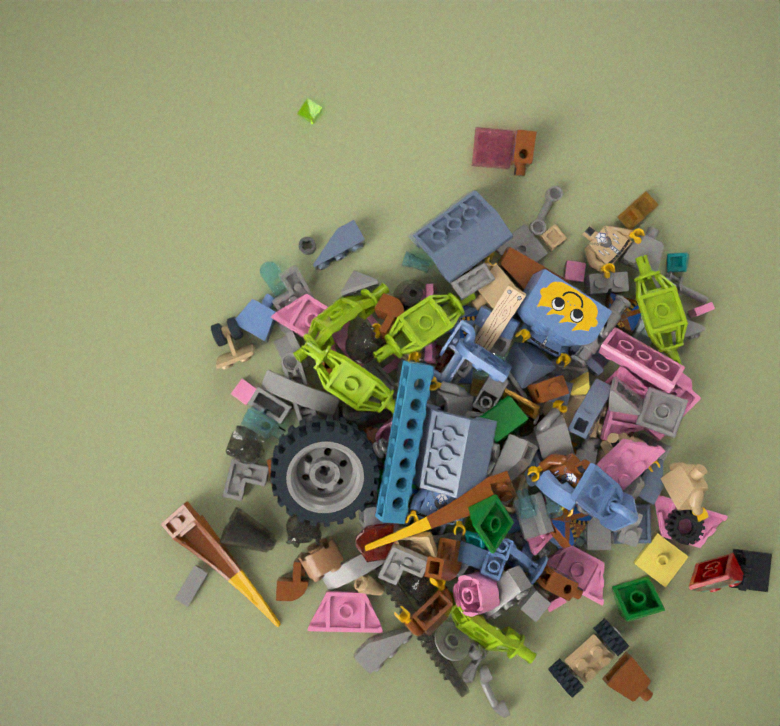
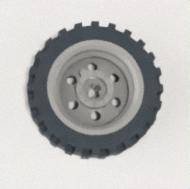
M326 414V419H319L318 415L312 416L313 420L306 422L304 418L299 420L298 427L295 428L291 425L288 428V434L286 436L282 434L279 438L278 446L275 445L270 474L273 495L278 496L279 506L283 507L285 505L286 513L290 517L296 514L297 521L301 523L304 520L310 521V526H316L318 522L324 523V527H330V522L337 521L338 525L343 524V519L349 517L352 520L356 517V511L360 510L363 512L366 509L365 502L367 500L372 502L374 498L373 490L378 488L379 468L371 440H368L367 434L363 430L361 432L358 430L357 424L352 422L349 425L343 417H339V420H333L332 415ZM330 448L331 450L326 455L324 450ZM304 474L309 475L306 479L302 478ZM339 478L344 480L342 483L337 484Z

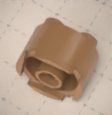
M329 537L328 541L326 538H322L307 547L308 552L305 554L301 552L298 555V559L306 573L314 582L321 580L324 574L329 571L333 573L342 567L340 563L343 560V556L332 537Z

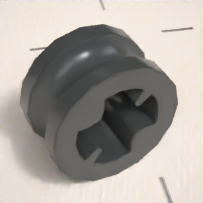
M303 237L299 241V249L305 255L313 254L316 250V243L311 237ZM309 241L312 242V243L310 244V245L312 246L311 249H309V248H307L306 250L303 249V248H305L304 245H303L304 242H305V243H309Z

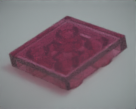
M475 127L472 166L509 170L513 131Z

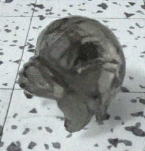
M363 322L362 326L354 330L347 337L345 343L348 356L354 362L360 364L371 362L375 358L373 352L387 344L385 342L380 346L378 345L379 339L375 338V333L373 332L375 328L368 326L366 322Z
M237 425L228 442L226 454L232 456L240 463L253 464L263 457L266 451V441L260 432Z
M293 514L291 517L289 516L286 523L288 538L286 543L288 545L293 544L294 547L299 548L300 543H309L312 539H315L316 546H319L322 538L321 523L317 522L316 526H310V521L304 520L303 523L297 521L296 514Z

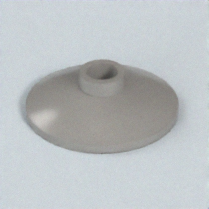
M454 622L442 623L437 628L435 644L438 651L451 661L464 659L470 651L469 637L457 629Z

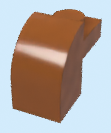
M383 293L374 309L377 317L384 320L379 332L382 339L385 340V335L389 334L397 317L404 313L405 310L400 300Z
M440 538L437 557H427L425 577L446 581L453 580L459 573L462 562L458 561L461 541Z
M296 558L294 561L293 578H278L276 601H294L305 593L310 579L302 578V576H306V571L299 559Z

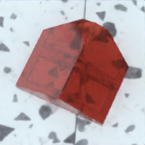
M394 524L367 525L356 535V548L366 562L386 560L393 542L368 551L365 550V545L393 534Z

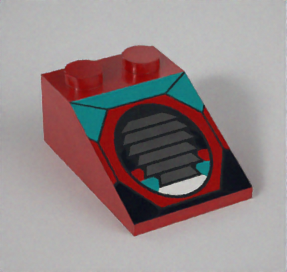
M734 553L696 563L689 583L690 590L716 592L728 585L729 587L739 585L743 580V572Z

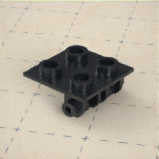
M733 549V553L743 572V580L739 585L730 588H738L740 591L768 592L772 554Z

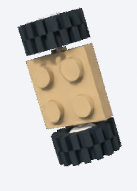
M605 618L593 628L604 641H600L593 634L565 659L570 669L560 658L548 668L556 681L572 698L584 688L575 675H578L587 683L615 658L607 649L608 646L617 656H620L630 647L621 637L622 635Z

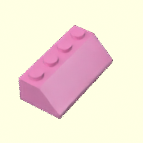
M616 327L602 343L599 353L604 355L606 359L616 362L621 367L635 373L641 379L647 380L658 389L670 393L685 369L683 365Z

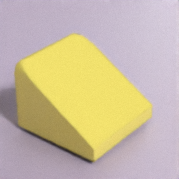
M589 372L570 381V383H573L570 395H586L590 390Z

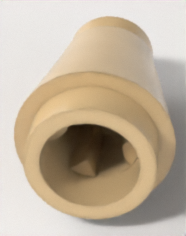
M367 574L355 580L354 587L359 593L381 596L384 592V585Z

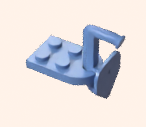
M461 320L439 354L442 356L449 347L456 351L443 373L434 368L433 372L438 382L442 383V381L450 383L463 361L467 359L477 370H484L491 379L504 383L512 366L475 343L474 328L469 323ZM460 329L468 333L465 338L459 339L456 337Z
M590 463L571 494L570 499L591 516L599 519L600 524L609 530L616 531L637 522L638 514L634 497L624 493L621 486L596 464Z
M554 537L549 540L557 547V550L562 548ZM528 542L525 543L521 551L516 549L517 546L513 543L509 558L505 564L512 568L519 565L523 572H528L526 577L533 585L543 572L549 558L543 556L534 562L531 560L533 554Z

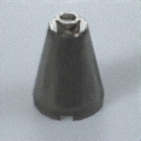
M406 280L396 287L393 297L400 300L406 312L426 298V285L417 280ZM410 293H413V294H415L416 296H415V297H412V296H410Z
M342 401L343 406H339V417L345 418L346 423L349 425L352 422L357 424L358 430L388 421V418L392 417V412L386 408L378 413L377 411H357L344 401Z
M238 507L233 510L229 517V522L227 526L225 525L220 537V543L224 545L265 553L273 550L277 540L274 539L275 535Z
M408 572L400 576L398 581L406 593L416 600L415 603L420 608L439 589L430 583V578L425 577V573L421 578Z

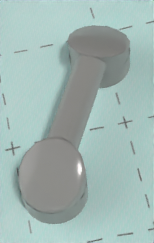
M552 186L546 191V201L537 219L529 224L532 234L540 235L545 232L546 224L544 219L552 203L560 200L563 196V191L559 186Z
M484 665L480 668L481 686L493 710L506 718L510 716V712L504 700L497 701L489 684L493 677L488 666Z

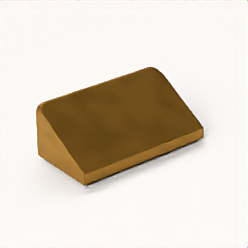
M505 388L502 400L510 396L524 414L534 419L538 417L542 411L541 406Z

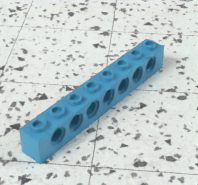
M403 360L375 517L382 523L405 524V519L408 516V502L412 495L411 486L416 474L415 464L416 459L419 457L418 448L423 436L422 426L426 418L427 401L430 398L429 388L434 376V366L425 363ZM416 380H419L418 385L414 387ZM415 399V404L411 407V402ZM411 419V424L407 427V423ZM408 439L407 444L403 446L405 440ZM404 459V463L400 465L401 460Z

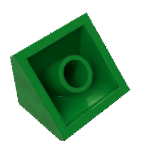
M507 396L480 416L497 421L494 438L496 444L505 441L509 434L513 435L525 426L528 421L527 416L510 396Z
M492 495L468 507L473 527L493 554L514 524V521L497 495Z
M649 576L612 586L619 615L627 622L665 611Z

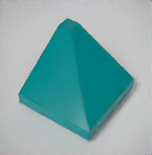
M667 254V273L670 271L672 273L687 272L689 254Z
M466 530V543L485 550L486 545L479 534Z

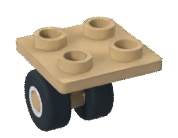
M236 317L227 319V326L224 327L220 323L211 325V332L216 344L221 347L229 343L231 352L217 358L215 365L217 369H228L234 365L233 363L248 361L254 355L255 346L253 343L239 349L235 345L234 340L244 337L242 328L238 326L235 320Z

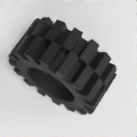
M674 509L672 511L673 514H668L669 520H665V523L668 524L665 526V529L668 530L667 534L671 539L684 545H689V543L693 545L695 540L698 542L701 540L699 536L704 535L702 530H705V526L702 524L705 522L704 520L699 522L697 516L693 515L692 510ZM688 519L692 525L691 530L688 533L682 534L678 529V524L681 520Z

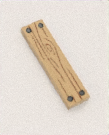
M509 284L475 337V343L490 352L527 294Z

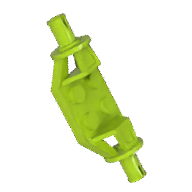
M648 255L637 257L635 261L640 275L634 279V282H636V300L647 335L658 349L656 351L663 352V354L666 353L667 357L683 365L677 349L684 346L683 340L688 322L677 288L661 274V271L654 272L651 270ZM653 277L657 280L661 288L656 287L652 279ZM673 331L676 334V345H673L671 334Z
M382 283L371 293L367 289H362L360 295L339 298L312 319L308 334L305 333L303 335L305 341L309 340L321 350H326L328 346L334 345L335 342L332 334L340 331L344 324L355 319L357 316L364 320L367 319L375 311L374 308L382 294L390 293L389 288ZM304 345L293 352L294 357L300 363L309 356L301 351Z
M452 293L428 296L397 317L389 334L385 335L387 344L373 352V356L375 359L377 358L378 363H381V361L392 354L400 359L405 354L421 351L454 328L458 319L465 315L463 306L475 300V294H471L462 301L459 296L455 297ZM445 302H448V303H449V304H446V305H444V306H442V307L439 305V304H442V303H445ZM400 331L401 334L397 336L395 339H393L395 335Z
M309 340L306 342L301 351L316 360L314 369L317 371L324 389L357 411H377L380 413L386 408L394 413L396 403L392 396L395 392L394 389L390 390L379 378L347 356L331 350V346H328L326 350H321ZM325 362L333 369L330 375L321 363ZM373 396L382 402L380 404L368 401V399Z
M449 590L453 599V607L450 613L457 629L488 651L507 652L509 659H512L517 654L527 661L528 664L535 660L537 654L523 645L525 635L518 634L510 626L500 630L498 627L487 623L486 619L481 615H465L462 613L464 610L461 606L458 607L456 605L453 592Z

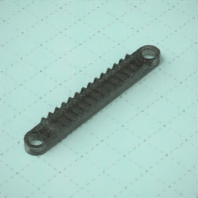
M383 564L380 565V566H378L377 568H375V570L377 571L378 575H379V572H380V570H381ZM382 580L387 587L386 594L390 595L391 601H395V607L399 608V613H402L403 609L400 606H403L410 613V617H412L417 610L397 582L394 585ZM425 633L417 636V640L421 641V646L425 647L426 653L430 655L431 661L434 660V665L438 667L439 673L443 674V679L449 680L461 697L470 693L468 686L452 662L438 651L434 635L428 636Z

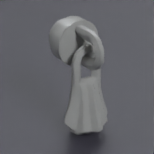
M514 533V543L524 547L527 539H524L523 533ZM546 544L531 559L536 561L543 556L548 557L551 552L549 545Z
M478 643L470 644L468 654L473 659L462 673L461 677L465 683H472L474 681L480 662L487 656V650Z

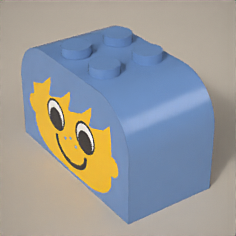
M546 269L532 275L523 291L527 295L517 309L521 320L529 325L534 333L539 335L542 333L548 337L547 340L552 344H560L565 347L586 345L593 342L612 313L610 309Z

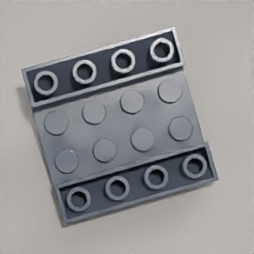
M473 190L415 230L408 237L419 249L422 248L435 262L442 276L451 283L512 239L513 235L498 212L476 190Z
M427 404L426 418L422 426L423 436L419 443V457L416 459V474L413 481L420 488L459 498L487 478L497 421L482 417L472 419L441 411L442 407Z

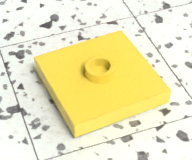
M655 532L651 538V543L646 544L633 563L666 588L688 556Z

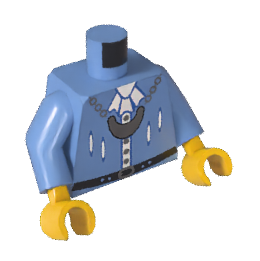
M526 323L515 334L516 337L522 335V343L528 341L551 356L557 357L559 355L556 364L563 361L564 367H566L571 362L569 347L552 344L547 340V336L542 333L541 335L534 333Z
M422 488L413 496L409 509L411 513L406 517L405 522L408 523L409 518L412 516L415 523L419 520L418 517L425 518L457 498ZM464 518L447 523L450 525H454V522L456 523V526L453 528L454 535H456L457 527L462 528V536L465 534L466 529L462 525Z

